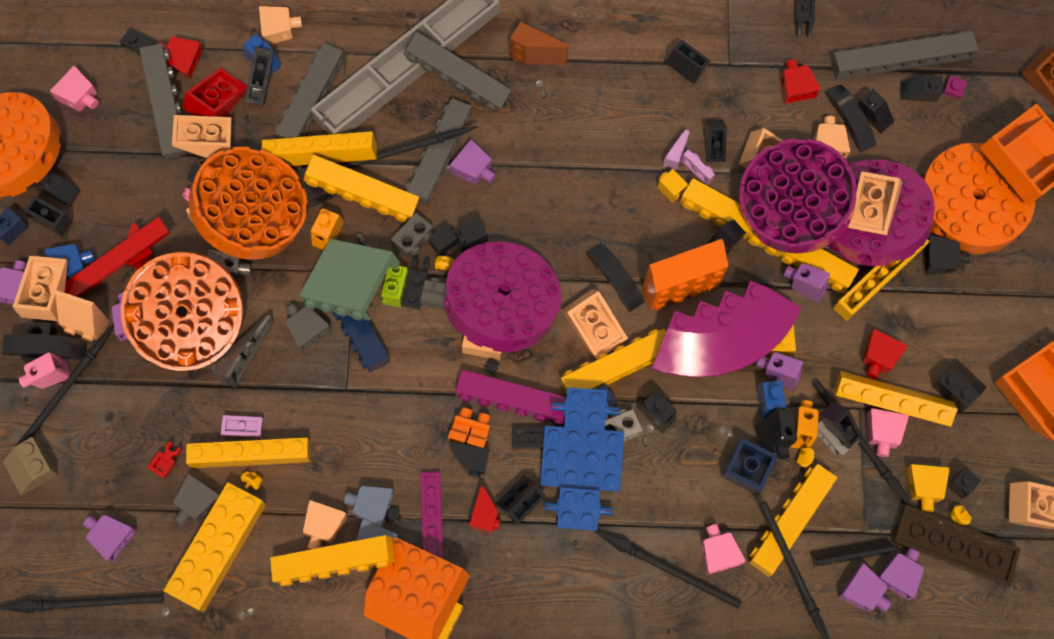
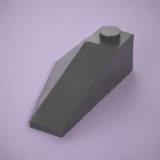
M267 315L221 356L219 361L214 363L212 375L215 379L234 388L237 387L274 323L271 316Z

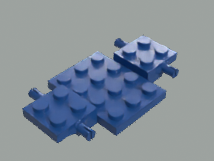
M567 387L565 402H552V406H560L552 407V411H564L565 427L545 426L541 486L560 487L557 503L545 502V506L552 507H545L544 510L556 511L558 516L557 528L597 531L600 515H613V512H607L613 511V507H601L599 500L600 490L620 492L624 432L604 430L607 415L619 416L620 412L612 410L620 411V407L608 406L607 390Z

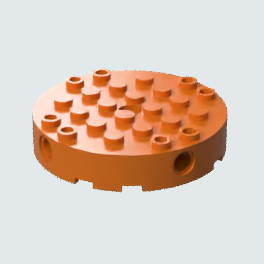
M0 93V200H2V197L9 195L12 197L27 191L26 188L34 182H40L54 165L61 146L59 143L61 132L54 117L40 101L24 93Z
M965 143L947 149L932 162L922 177L931 189L935 202L931 233L937 237L958 241L960 243V250L967 251L970 254H985L986 252L998 251L1008 246L1025 230L1035 210V201L1027 205L979 147L983 145L982 143Z
M233 147L231 150H222L209 157L199 168L189 192V212L201 236L219 251L241 259H264L282 252L297 236L307 214L306 192L302 188L295 171L279 157L267 151L252 150L249 147Z
M173 252L147 262L131 277L121 301L123 329L136 351L146 360L162 368L176 371L202 368L223 356L238 337L244 317L243 298L234 277L219 262L194 252ZM179 306L187 308L188 313L186 316H181L178 313Z

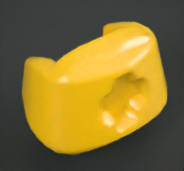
M437 256L435 258V269L449 271L454 259L447 256Z
M804 447L801 449L797 463L804 468H809L814 461V450L810 447Z
M247 471L241 476V481L245 484V489L252 487L258 490L262 478L256 473Z
M956 505L950 512V517L955 524L964 526L971 522L972 517L962 505Z

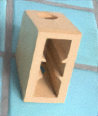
M259 6L262 39L268 45L292 39V28L302 27L301 16L291 17L287 7Z
M834 116L825 117L824 124H819L815 131L814 140L833 147L846 159L850 153L846 128L844 125H837Z
M310 500L303 533L311 537L307 548L310 550L320 548L322 542L332 544L347 520L348 515L343 511Z

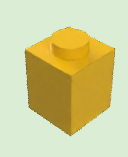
M672 169L669 173L665 172L659 177L657 188L673 203L684 194L688 184Z

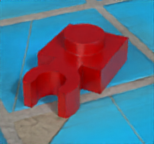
M171 441L166 444L165 453L163 454L158 451L147 467L163 479H166L176 465V462L172 459L179 456L182 452L180 447L176 451L171 452V447L174 445Z

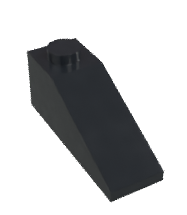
M255 46L244 102L263 106L274 50Z

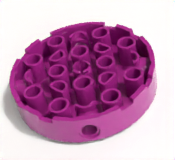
M787 139L780 141L779 144L765 148L749 163L740 183V205L748 228L765 245L786 253H808L831 244L847 229L856 208V180L847 160L833 147L813 139ZM795 194H802L799 197H794Z
M875 159L849 164L855 176L856 189L858 188L861 171L900 178L902 186L887 235L847 227L839 238L828 245L831 250L834 249L841 254L842 258L867 266L890 265V262L903 261L914 255L915 251L927 241L933 225L935 202L928 184L914 170L893 161Z
M494 241L475 245L457 257L448 272L443 302L449 321L457 332L460 331L467 337L468 341L479 347L492 348L493 351L514 352L537 344L540 339L549 333L561 305V288L551 266L537 253L518 244Z

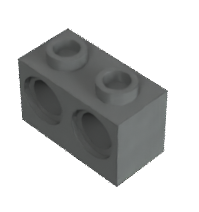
M415 213L391 238L392 246L407 259H410L420 252L421 246L425 242H429L428 237L434 233L433 226ZM419 228L425 230L423 233L416 232V230ZM407 241L412 242V245L408 247L403 244Z

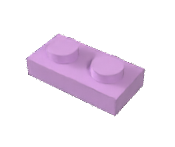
M687 150L683 154L681 162L708 186L715 176L713 170L708 165L705 166L696 153Z
M223 415L221 436L262 438L264 419L263 417Z

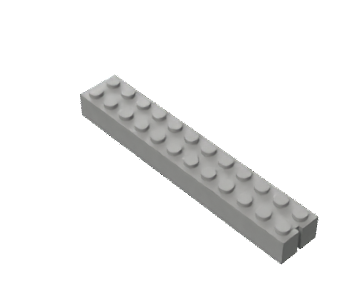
M447 0L310 109L313 119L323 130H326L328 135L352 132L426 72L422 69L421 65L408 61L406 56L403 55L416 31L451 52L499 14L500 2L498 0Z

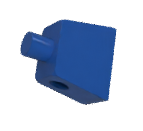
M255 34L243 44L244 56L251 63L255 46L273 50L258 34ZM275 51L273 52L269 76L281 67Z
M76 244L45 249L46 257L67 259L66 281L85 269L86 263L95 260L92 250L81 252Z
M782 381L763 382L756 385L761 420L765 419L772 413L771 411L777 408L786 409Z

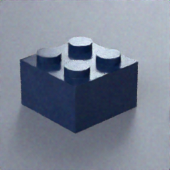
M741 438L722 478L758 495L763 490L778 456Z

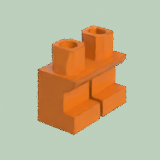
M463 407L459 416H455L454 424L448 435V442L464 445L467 443L469 446L485 448L490 432V415L480 413L478 421L470 420L473 411Z

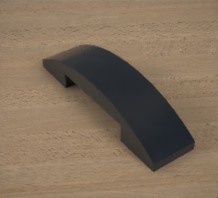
M842 85L825 91L833 108H838L853 134L851 138L859 152L876 146L877 143L871 126L851 93Z
M602 243L586 252L594 266L601 270L618 293L620 301L629 313L645 303L642 294L627 271Z
M8 334L4 335L2 355L23 356V354L43 356L50 352L59 357H64V359L81 360L85 355L86 341L55 335Z

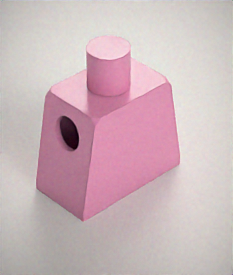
M75 66L50 90L57 101L77 111H82L86 106L95 109L99 103L94 98L97 95L95 88Z
M49 352L24 366L26 374L19 377V382L23 388L33 385L43 389L67 380L71 375L67 360Z
M870 409L867 412L868 443L878 446L877 456L889 457L890 448H897L901 444L909 415L878 409Z
M718 524L706 527L709 539L701 542L706 575L743 565L746 562L731 533L721 535Z

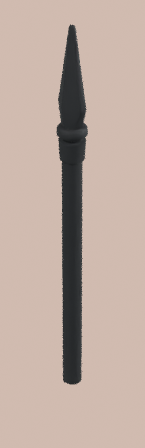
M478 126L449 130L444 133L439 132L422 140L377 153V159L349 161L338 165L349 169L427 145L443 143L444 140L456 138L478 128Z
M114 324L92 345L89 351L85 352L78 366L16 446L33 437L84 369L96 358L95 355L102 349L114 328Z
M819 380L812 384L828 405L831 402H835ZM861 437L857 443L876 466L878 472L882 474L881 477L887 481L888 485L909 506L913 507L899 481L892 475V471L888 470L889 468L879 459L865 439Z
M767 501L762 502L759 506L805 601L808 615L812 616L813 622L823 639H829L824 621L819 614L820 609L817 608L814 599H812Z
M595 531L596 534L610 543L619 552L628 553L630 556L634 555L635 558L644 560L739 609L742 601L646 553L641 548H637L636 545H632L627 539Z
M164 595L56 601L27 599L0 606V610L33 613L61 608L164 602Z

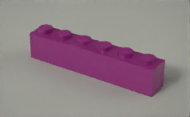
M465 370L461 371L455 391L456 397H459V400L464 402H470L471 400L478 402L477 404L483 407H489L490 405L502 412L509 410L515 412L520 417L528 415L534 417L539 422L547 420L553 422L555 426H565L564 411H552V407H560L552 406V402L564 403L567 397Z

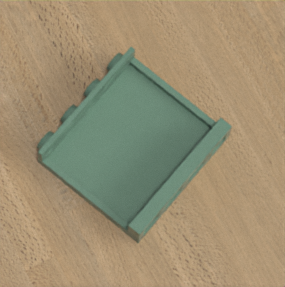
M330 239L299 297L304 301V305L310 309L318 308L326 313L331 311L343 317L348 315L356 320L364 319L370 321L371 318L366 311L388 268L397 269L400 262L391 251Z

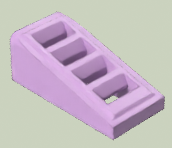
M685 130L665 156L663 166L674 170L678 168L688 140L689 130Z

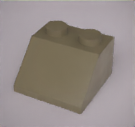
M33 437L15 446L3 461L21 496L58 475L41 443Z

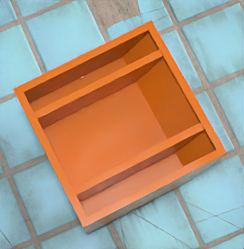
M1037 104L979 147L1027 205L1040 198L1054 186V123Z
M723 239L650 264L641 290L649 310L656 309L658 311L664 309L667 304H678L689 296L694 298L701 295L703 291L708 290L711 292L719 288L728 268Z
M1053 341L994 382L1031 430L1050 441L1054 440Z
M395 537L393 540L395 562L389 563L388 567L378 568L366 591L364 617L408 639H438L471 575L463 568Z

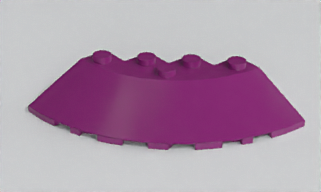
M750 281L743 297L725 291L718 307L700 301L694 317L675 311L652 370L673 376L679 375L695 378L716 377L746 368L748 365L769 354L784 339L795 323L801 308L770 288Z

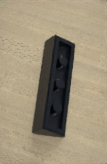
M887 538L813 551L810 555L813 566L819 567L894 552L896 547Z

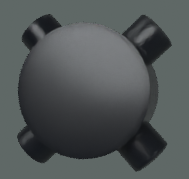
M490 358L484 369L495 375L501 364Z
M398 507L390 510L387 509L388 523L401 520Z

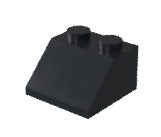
M959 360L932 385L946 400L954 401L959 413L966 410L986 389V386Z

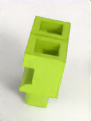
M407 267L388 268L381 297H383L382 304L401 308L409 274Z

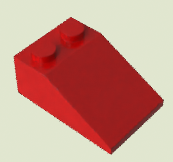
M220 67L185 92L182 108L193 116L226 117L246 94L247 85Z

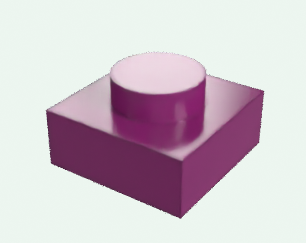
M949 76L943 94L960 100L967 81Z

